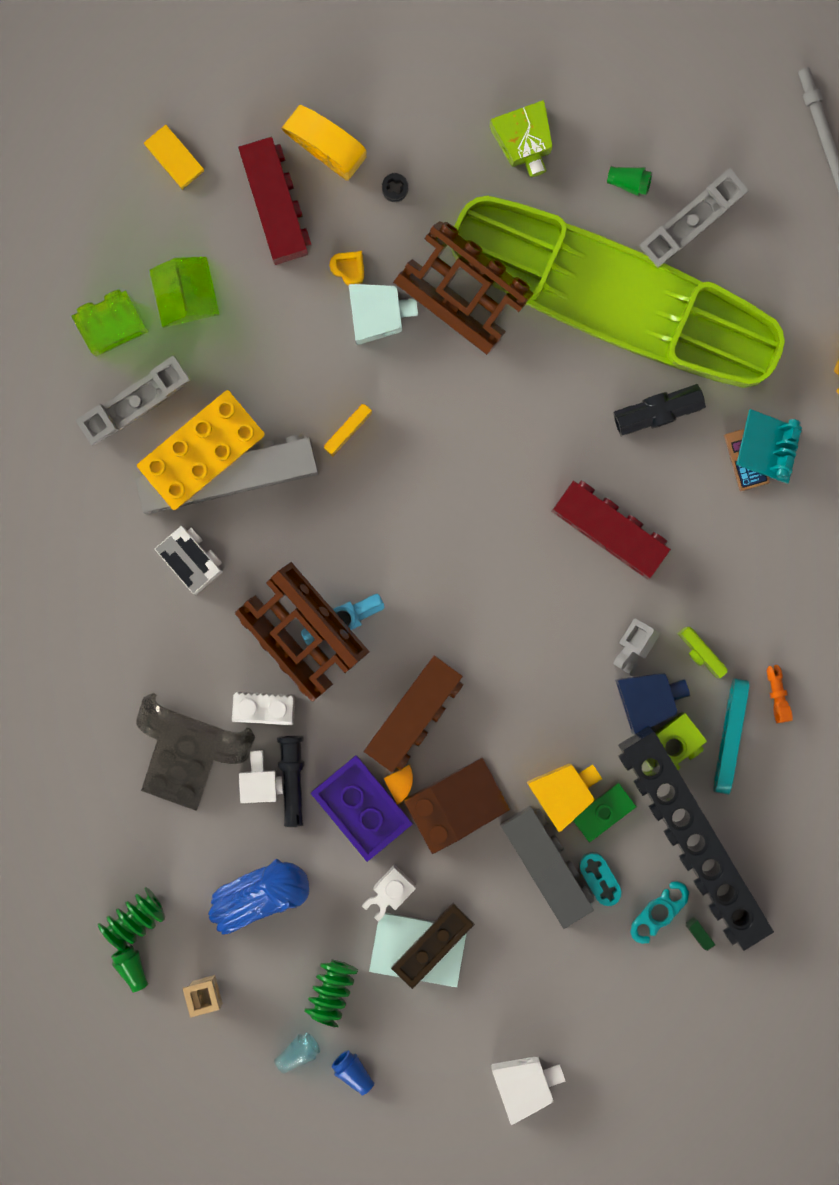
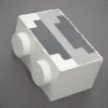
M180 526L159 544L155 551L193 594L197 595L223 572L218 567L222 562L212 550H209L207 553L199 545L203 541L202 538L192 527L186 530L185 527Z

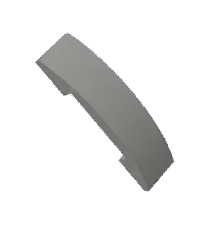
M729 168L672 219L639 244V247L654 265L659 268L749 191L748 188Z
M174 355L150 370V374L105 404H99L75 420L92 446L139 419L191 381Z

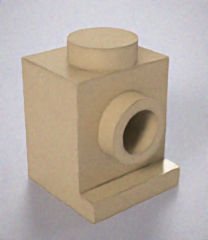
M215 975L194 980L189 986L182 988L190 1018L220 1010L223 1004Z

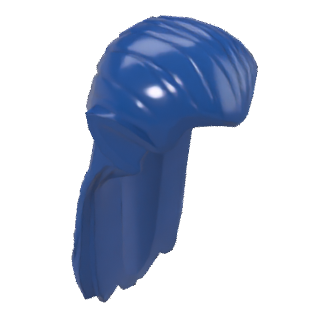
M275 859L270 865L254 870L218 888L212 894L211 904L213 906L208 913L210 915L209 919L212 923L218 924L217 931L225 935L275 913H283L289 908H297L307 900L309 895L307 875L296 864L282 863L279 859Z

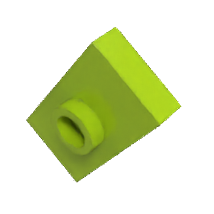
M684 627L677 633L691 649L688 654L698 666L704 664L716 678H722L728 672L726 666L691 627Z

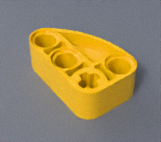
M299 105L281 128L292 140L347 181H349L367 158L366 149L359 141L327 118L303 105Z

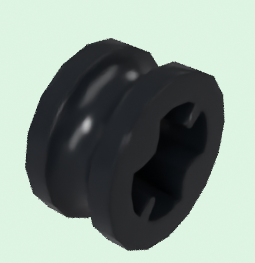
M392 173L384 178L382 193L388 201L400 202L407 196L408 182L403 175ZM393 181L395 184L401 183L403 185L400 187V194L394 191L391 193L387 191V189H390V182Z

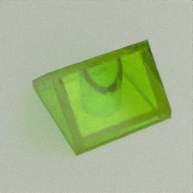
M207 257L173 258L149 270L163 328L220 315Z

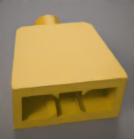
M569 763L526 783L558 832H560L595 800L588 788L602 780V777L593 764L577 773L573 765Z

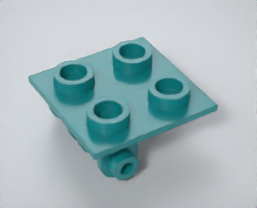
M749 409L736 465L789 484L800 433L802 432L801 422L796 419H789V422L786 423Z

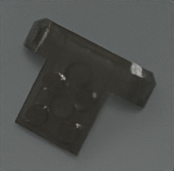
M155 693L147 695L142 699L136 718V725L143 733L156 739L157 742L141 791L197 811L214 761L226 764L245 762L250 755L255 735L251 728L248 727L242 732H230L171 711L156 702L157 695Z

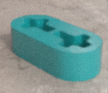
M593 852L585 854L579 862V869L589 888L600 904L604 906L615 905L619 902L622 891L609 866L601 855ZM589 859H592L594 862L600 861L601 864L597 867L601 874L600 877L596 878L592 871H585V868L588 867L587 861ZM603 880L609 888L615 887L616 889L612 892L613 898L610 900L606 896L600 897L603 889L599 883Z

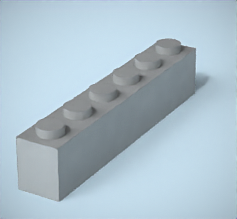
M303 434L287 437L286 443L275 445L274 441L257 444V450L245 452L182 506L319 475L310 438H304ZM143 474L141 477L135 478L144 514L148 515L171 509Z

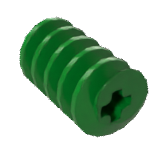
M147 887L144 888L147 895L146 898L139 894L135 895L136 906L129 901L125 902L128 912L125 913L118 908L116 909L117 920L109 915L106 917L109 924L108 927L98 923V928L105 939L120 951L127 949L126 941L130 944H134L137 941L136 934L140 937L146 935L145 927L154 929L156 927L155 920L159 922L165 920L161 903Z
M331 959L330 963H321L320 965L327 973L317 974L316 976L317 979L323 982L322 986L313 985L312 988L319 996L309 997L308 999L315 1007L305 1008L304 1012L315 1021L331 1027H338L339 1025L334 1021L342 1018V1013L338 1009L345 1008L346 1006L345 1000L341 997H348L350 995V990L345 986L354 984V979L348 974H357L358 969L345 962Z

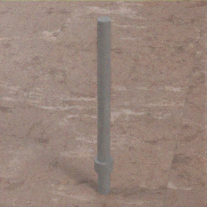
M804 68L798 71L805 92L803 98L806 107L810 106L839 192V154L821 104L823 98L820 89H816L810 68Z

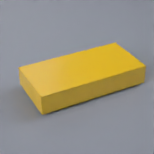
M166 124L143 143L182 190L204 172L203 167Z
M361 404L324 445L325 451L333 457L372 415V410L365 404Z

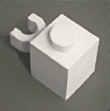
M264 750L250 751L251 771L239 773L240 803L276 802L278 794H283L282 776H277V770H264Z
M394 864L374 885L373 890L378 895L367 899L362 904V907L367 910L371 904H377L380 907V911L374 918L379 922L385 915L386 907L390 905L396 910L416 889V884Z

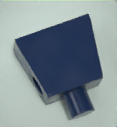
M665 673L615 680L631 733L634 735L648 726L651 728L678 714L675 701L690 696L685 679L669 684Z

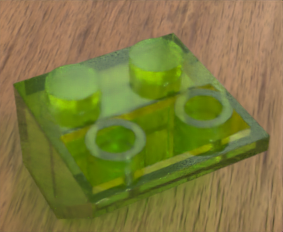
M120 290L112 291L104 296V301L95 305L93 302L84 304L76 309L78 313L71 316L90 352L95 357L149 332L135 301L126 290L123 292Z

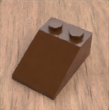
M483 757L404 799L432 855L510 810Z

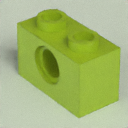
M684 712L678 714L655 732L664 748L670 739H677L679 741V752L675 755H669L677 770L681 768L679 763L688 757L692 760L703 752L704 748L702 745L707 742ZM649 758L645 760L648 766L653 769L655 759Z

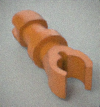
M774 665V670L772 666H768L766 672L772 692L769 693L770 698H774L776 723L792 721V711L785 697L788 695V692L784 690L782 683V670L779 665Z

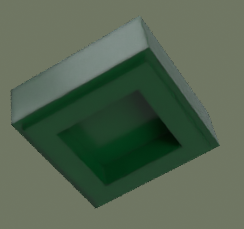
M694 917L686 922L685 926L704 950L708 951L715 946V943Z

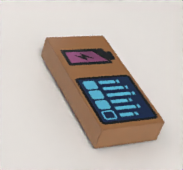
M744 429L724 435L740 492L770 483L768 476L736 465Z

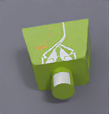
M544 100L490 119L489 127L512 167L525 163L531 178L547 171L542 157L551 154L552 140Z

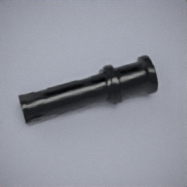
M304 736L277 737L281 750V761L278 762V767L283 771L285 827L303 826L301 770L305 766V761L301 759V742L304 741Z

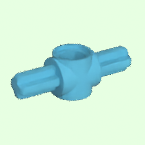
M374 594L353 605L349 601L333 610L336 614L340 611L348 612L351 616V623L348 627L350 630H353L362 625L361 620L382 611L385 606L380 595ZM306 628L301 630L305 643L310 645L315 640Z

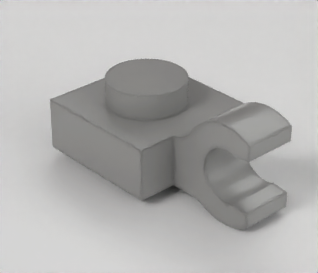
M634 618L619 642L624 648L615 658L613 664L632 675L638 666V656L646 658L660 633Z

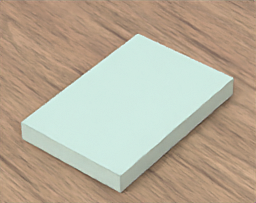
M385 913L377 924L369 972L399 977L391 969V966L435 921ZM466 934L421 981L457 987Z

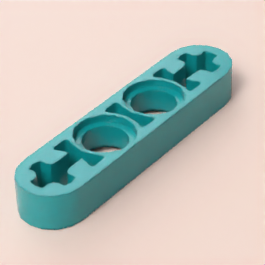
M733 678L714 778L713 791L716 793L729 795L732 789L749 693L748 680Z

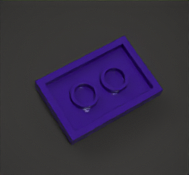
M357 755L311 792V795L366 862L413 825L412 821Z

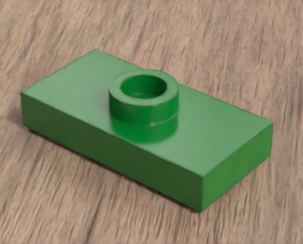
M617 783L594 800L573 822L590 843L637 806L621 785Z

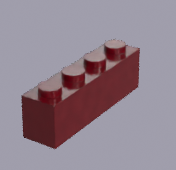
M271 136L239 146L238 149L274 264L277 265L308 255L306 246L312 244L307 228L300 229L298 218L303 217L299 202L298 200H291L289 190L294 189L290 173H283L280 162L286 161L281 144L274 145Z
M573 480L551 512L645 579H650L671 550L665 546L668 541L656 532L650 535L641 529L644 524L629 514L626 518L617 512L619 506L605 497L603 501L593 495L595 489L584 481L580 480L579 483H576Z

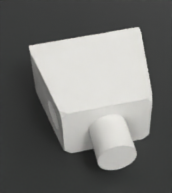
M529 1057L491 1065L511 1125L551 1104L553 1098L549 1087L566 1082L560 1064L543 1070L539 1057Z

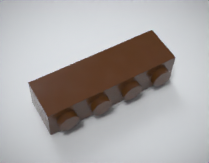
M433 655L363 752L390 772H393L395 768L401 771L411 758L407 754L413 744L419 747L429 733L425 730V727L431 720L436 723L446 710L442 704L447 697L450 696L454 699L464 684L460 682L463 676Z

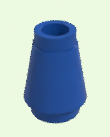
M349 1050L338 1056L331 1066L335 1071L334 1075L362 1096L367 1094L375 1084L357 1054H352Z

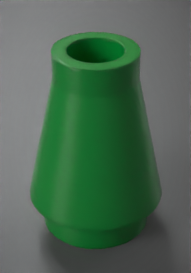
M611 166L607 184L617 186L638 197L640 194L647 195L652 180V172L646 171V167Z
M132 945L127 946L125 951H116L111 956L113 960L112 966L129 985L132 992L140 991L148 985L139 951L135 950Z

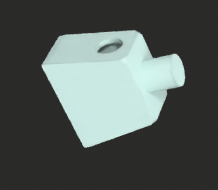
M349 284L356 345L402 332L401 318L418 316L417 301L414 298L398 300L397 286Z

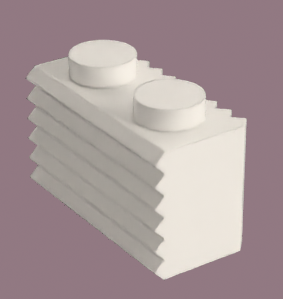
M238 691L233 695L232 722L294 724L295 697L293 694L282 696V694L276 695L275 693L272 695L267 693L265 695L264 693L258 694L256 692L253 694L249 692L247 694L246 692L241 693Z

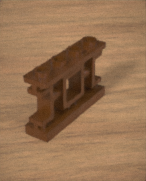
M439 221L432 226L429 234L424 238L436 248L422 267L412 259L406 264L404 270L399 273L393 283L487 355L495 348L501 340L500 338L506 332L495 321L507 304L520 312L534 293L529 290L530 286L526 281L519 277L514 278L507 273L506 267L500 261L489 259L485 256L478 244L471 240L466 241L458 235L459 231L456 227L448 222L443 223ZM447 245L461 255L452 267L439 258ZM431 268L444 276L437 289L423 279ZM460 268L483 284L470 303L448 287ZM494 282L508 291L499 304L486 294ZM478 304L492 313L484 325L470 316Z
M290 562L278 570L266 582L276 595L265 605L255 595L236 610L235 614L240 619L241 624L256 637L261 647L276 660L280 669L288 674L297 684L300 692L313 702L333 685L324 674L325 671L336 663L346 673L370 651L295 565ZM285 595L297 607L291 613L280 603V600ZM270 609L281 621L276 627L264 616ZM295 618L300 621L315 639L304 650L285 629ZM324 640L336 652L330 659L319 647ZM309 654L320 666L315 673L303 660Z

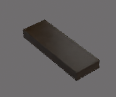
M452 903L391 966V969L413 989L475 923Z

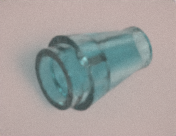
M309 1033L298 1034L274 1061L277 1068L285 1074L289 1070L315 1060L316 1055L320 1053V1048L316 1040Z

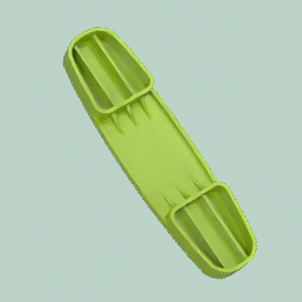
M487 195L476 197L468 202L460 212L454 227L459 231L458 235L466 241L471 240L478 244L485 256L489 259L500 261L506 267L507 273L514 278L519 277L529 284V290L534 294L526 303L527 305L622 349L688 373L742 388L756 386L768 378L776 368L782 355L785 343L783 329L776 319L753 304L715 283L702 282L665 263L657 268L647 255L598 234L567 224L558 215ZM452 249L453 256L457 260L461 255ZM496 282L493 283L492 286L503 291L506 294L508 293V291L502 288L499 284H497Z

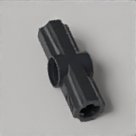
M698 384L669 394L663 392L642 400V403L613 412L617 430L622 437L648 427L653 429L676 421L678 417L705 409L706 405L702 390Z

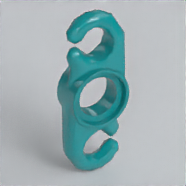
M675 881L669 884L670 889H679L681 891L682 897L680 900L673 901L670 898V891L664 889L661 896L650 901L646 908L632 922L630 933L636 942L641 944L650 942L649 936L639 935L638 927L640 925L646 924L650 929V935L656 936L658 930L670 924L673 918L687 904L689 891L683 883ZM658 904L665 905L668 909V915L662 921L654 920L651 915L653 907Z

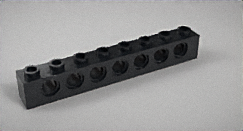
M648 726L620 743L618 746L622 754L618 755L619 759L627 771L633 769L637 776V779L633 781L642 796L648 794L652 801V804L648 806L657 821L663 819L667 826V829L663 832L672 846L678 844L682 851V854L679 855L682 864L687 871L693 869L697 876V879L693 882L702 896L708 894L712 901L708 907L717 921L723 919L727 926L723 932L732 946L737 943L745 951L774 933L656 733ZM649 758L655 759V766L652 770L642 771V764L645 760ZM662 784H670V791L667 795L657 796V790ZM676 810H685L682 820L672 821L673 813ZM699 834V842L695 846H688L687 841L689 837ZM714 859L715 864L713 868L709 871H703L702 866L704 862ZM729 884V891L725 895H717L721 885ZM744 909V914L739 920H732V915L736 910Z

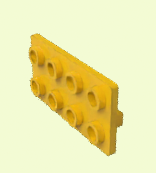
M226 390L137 464V468L171 509L177 510L265 436V433L231 392Z

